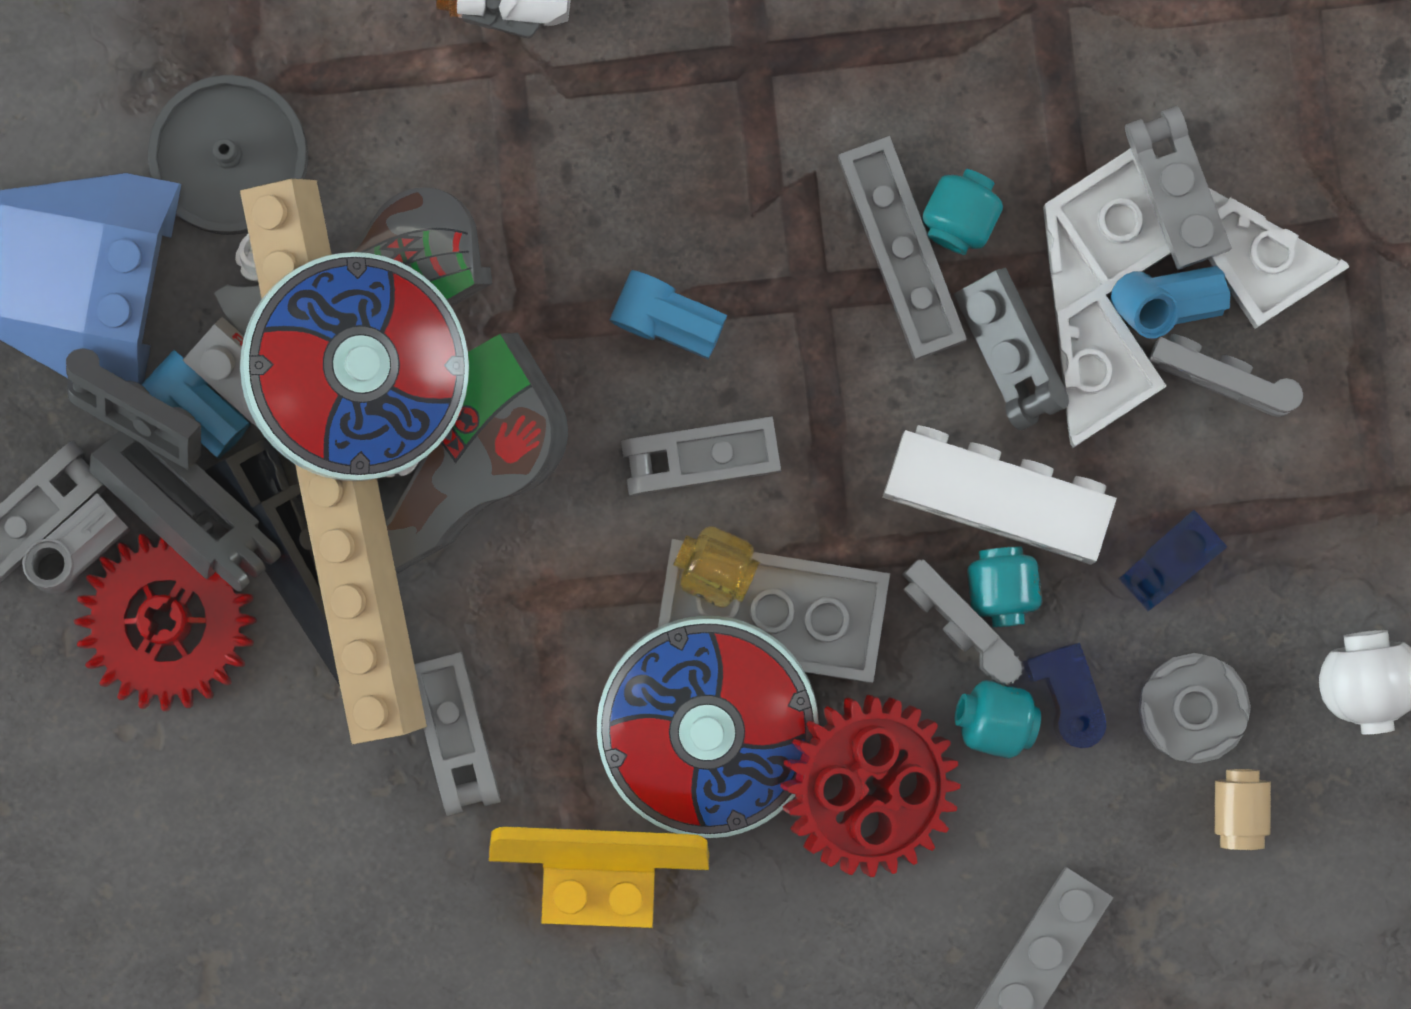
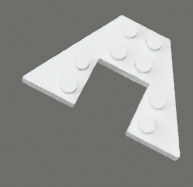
M1131 148L1043 206L1062 378L1069 398L1066 414L1069 440L1072 448L1166 387V384L1107 297L1108 294L1112 293V289L1117 281L1124 275L1133 271L1144 272L1171 254ZM1209 188L1232 249L1208 260L1212 266L1219 267L1225 273L1230 293L1255 329L1349 268L1347 262L1342 259L1339 261L1299 239V235L1292 231L1274 225L1267 221L1265 216L1231 197L1228 199Z

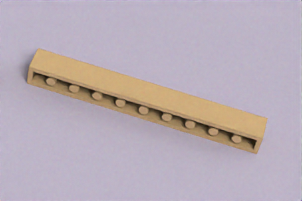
M287 179L240 190L261 298L283 277L312 260L332 255L317 180ZM295 464L351 743L357 744L401 736L425 728L427 724L377 479L363 481L337 480L311 473Z

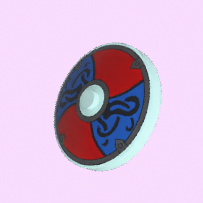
M351 252L328 255L312 260L283 277L268 291L248 323L241 349L240 372L244 397L249 411L264 437L277 451L297 466L311 473L337 480L363 481L382 478L403 471L421 461L438 447L450 432L462 409L468 386L469 360L465 336L454 310L441 292L428 279L411 267L388 257L371 253Z
M721 616L687 617L664 624L647 633L635 642L617 662L607 680L599 703L597 715L598 748L602 763L614 788L623 800L643 818L658 827L677 834H695L704 838L728 837L741 834L764 824L783 810L782 806L793 800L795 794L787 792L780 787L781 783L795 779L796 772L783 764L785 760H800L803 753L792 742L794 739L810 742L813 736L808 730L806 723L810 720L819 725L818 709L813 689L802 666L793 654L772 635L754 625L733 618Z

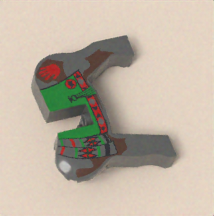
M414 188L393 196L378 210L358 242L349 252L385 256L411 267L428 279L446 298L451 307L492 284L491 268L481 267L477 227L471 213L455 196L436 188ZM225 285L215 291L214 294L229 323L244 336L248 323L262 300L259 285ZM518 333L498 334L468 352V386L459 416L448 435L438 447L422 459L394 511L386 520L396 574L454 543L463 529L485 508L503 498L517 496L534 489L543 483L559 465L567 446V418L560 401Z

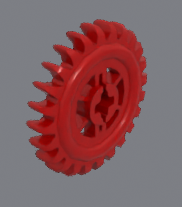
M141 533L138 536L139 552L135 553L128 545L120 542L117 547L122 561L116 563L102 556L99 560L107 576L105 578L94 575L86 576V580L97 590L96 595H81L77 597L79 603L91 609L90 615L74 619L75 625L91 629V634L79 640L77 646L83 649H96L97 651L86 662V668L96 669L106 666L107 670L99 681L100 686L108 687L119 680L121 681L117 695L119 700L124 701L138 690V706L140 709H146L154 696L158 695L161 710L168 712L172 707L174 696L178 695L183 706L190 709L193 706L194 690L197 689L206 699L211 700L214 697L211 684L213 679L224 685H231V678L225 669L227 664L237 667L245 666V661L235 650L237 647H251L254 644L251 638L241 633V628L257 622L256 617L241 613V608L251 603L254 596L249 593L236 594L235 589L216 572L208 579H205L161 537L158 547H154L149 537ZM163 581L176 582L169 596L155 595L150 585ZM143 589L147 599L139 607L136 618H127L131 602ZM184 589L185 592L183 593L181 599L178 600V597L180 596L182 590ZM194 593L198 595L205 609V618L192 617L187 606ZM172 607L170 618L176 621L175 627L172 631L162 629L157 634L156 631L159 624L152 619L154 613L157 610L167 612ZM206 624L200 643L189 654L183 641L190 634L192 625ZM127 625H137L140 634L144 637L138 649L134 647ZM155 643L150 653H148L147 651L149 650L151 644ZM164 646H176L182 655V658L176 661H156Z

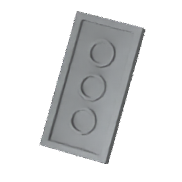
M672 539L658 627L675 620L695 616H721L737 619L754 625L772 635L793 654L805 673L873 683L890 573ZM693 594H701L705 597V600L697 596H694Z

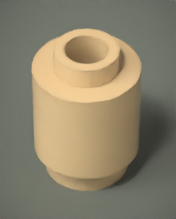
M1227 769L1226 779L1215 780V834L1220 835V848L1234 850L1265 849V836L1271 834V781L1260 780V770Z

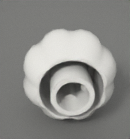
M1388 630L1364 631L1344 635L1345 647L1330 651L1321 667L1319 688L1324 703L1338 718L1360 724L1361 734H1380L1394 731V720H1398L1411 711V647L1405 642H1389Z

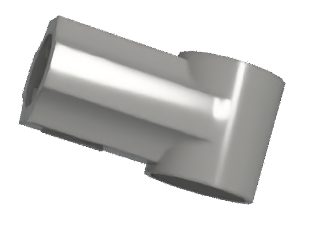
M97 493L48 537L40 539L28 547L22 560L23 572L27 579L43 592L53 595L64 593L74 586L83 571L126 535L130 529ZM53 553L61 554L65 563L62 573L52 580L41 579L38 567L43 557Z

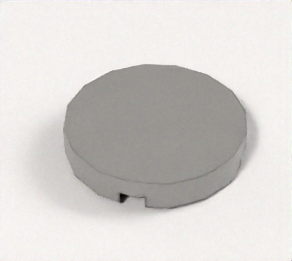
M1191 653L1170 658L1152 671L1142 687L1138 711L1143 731L1157 750L1173 760L1196 764L1219 759L1237 746L1247 727L1251 705L1246 685L1233 667L1215 657Z

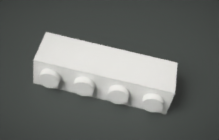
M918 425L915 433L907 430L904 431L882 498L1090 565L1097 561L1117 499L1104 494L1106 485L1079 476H1075L1073 484L1052 477L1053 468L1031 460L1022 459L1020 467L999 460L1001 455L999 450L982 444L970 442L968 450L947 444L949 435L933 428Z

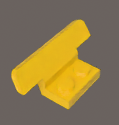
M499 827L491 832L489 861L543 864L542 924L653 928L655 868L709 870V848L707 840L695 834Z

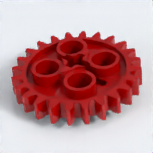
M867 695L863 710L856 700L845 698L844 715H841L833 708L825 707L824 714L827 724L822 727L809 720L806 725L813 738L810 742L794 739L792 743L803 754L800 760H785L783 764L796 772L795 779L781 783L780 787L796 796V799L782 806L783 811L790 815H801L791 826V831L798 836L810 834L803 847L812 854L823 849L820 861L833 867L840 860V869L849 875L854 874L860 863L864 874L869 877H875L879 862L886 871L895 874L898 868L897 857L900 856L912 865L917 864V855L914 848L921 845L933 851L935 846L928 835L931 830L934 829L945 833L949 830L946 824L939 819L941 812L957 811V806L945 800L947 792L958 790L961 786L960 783L946 778V773L959 765L958 761L950 757H941V754L951 745L950 740L941 736L932 738L938 724L928 718L918 723L921 716L920 709L909 705L901 713V701L891 697L887 699L882 708L878 697ZM878 734L881 740L880 750L872 759L865 760L862 752L863 744L868 737ZM904 749L905 756L902 760L896 761L899 751ZM915 772L917 776L916 789L908 797L902 798L899 792L900 782L907 774ZM840 773L843 781L841 791L834 798L826 800L823 792L826 781L832 775ZM870 776L874 777L872 782L877 788L872 795L868 794L869 788L865 784ZM845 811L843 820L837 822L836 816L840 812ZM877 812L879 817L878 828L872 835L863 838L860 830L862 821L870 813Z

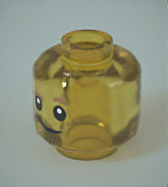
M708 526L700 532L697 539L686 535L673 566L683 570L680 577V586L683 591L717 607L724 608L729 606L734 599L743 602L760 562L753 559L754 548L750 542L715 526Z

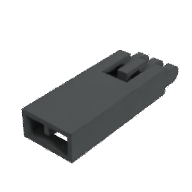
M120 431L91 454L89 472L205 579H208L216 572L235 590L241 591L250 583L248 576L242 569L254 578H257L265 571V565L257 555L268 564H273L281 557L278 547L258 529L259 521L196 463L187 470ZM205 512L227 533L221 538L213 531L214 525L210 521L200 527L195 520Z

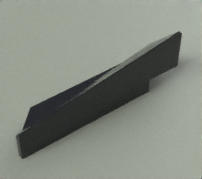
M263 438L208 468L205 472L259 521L258 529L278 547L281 557L273 564H268L259 555L257 556L264 563L265 572L339 684L299 482L292 486L289 485L276 449L266 438Z

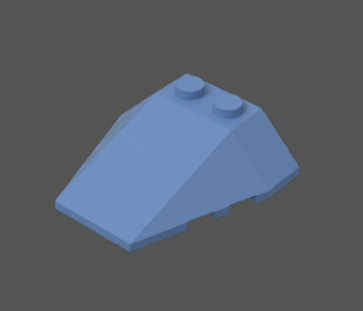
M123 173L0 190V340L68 378L66 374V358L69 353L80 348L89 349L98 355L101 367L125 381H135L141 385L145 379L151 345L142 344L159 250L162 236L172 237L181 184Z

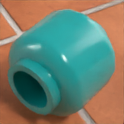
M965 169L962 176H942L922 216L924 224L930 229L927 234L928 238L938 245L962 255H966L968 249L983 248L1003 210L1002 201L992 192L995 183L985 175L970 169Z
M1004 547L979 551L980 559L972 562L967 569L971 608L980 617H991L992 628L1025 625L1024 614L1034 612L1042 605L1037 560L1029 555H1024L1023 547Z
M984 680L974 687L970 695L966 693L961 695L956 706L954 721L956 726L961 727L963 741L966 746L979 752L1011 759L1019 755L1023 749H1030L1035 743L1041 724V711L1039 707L1034 705L1033 697L1028 691L996 681Z

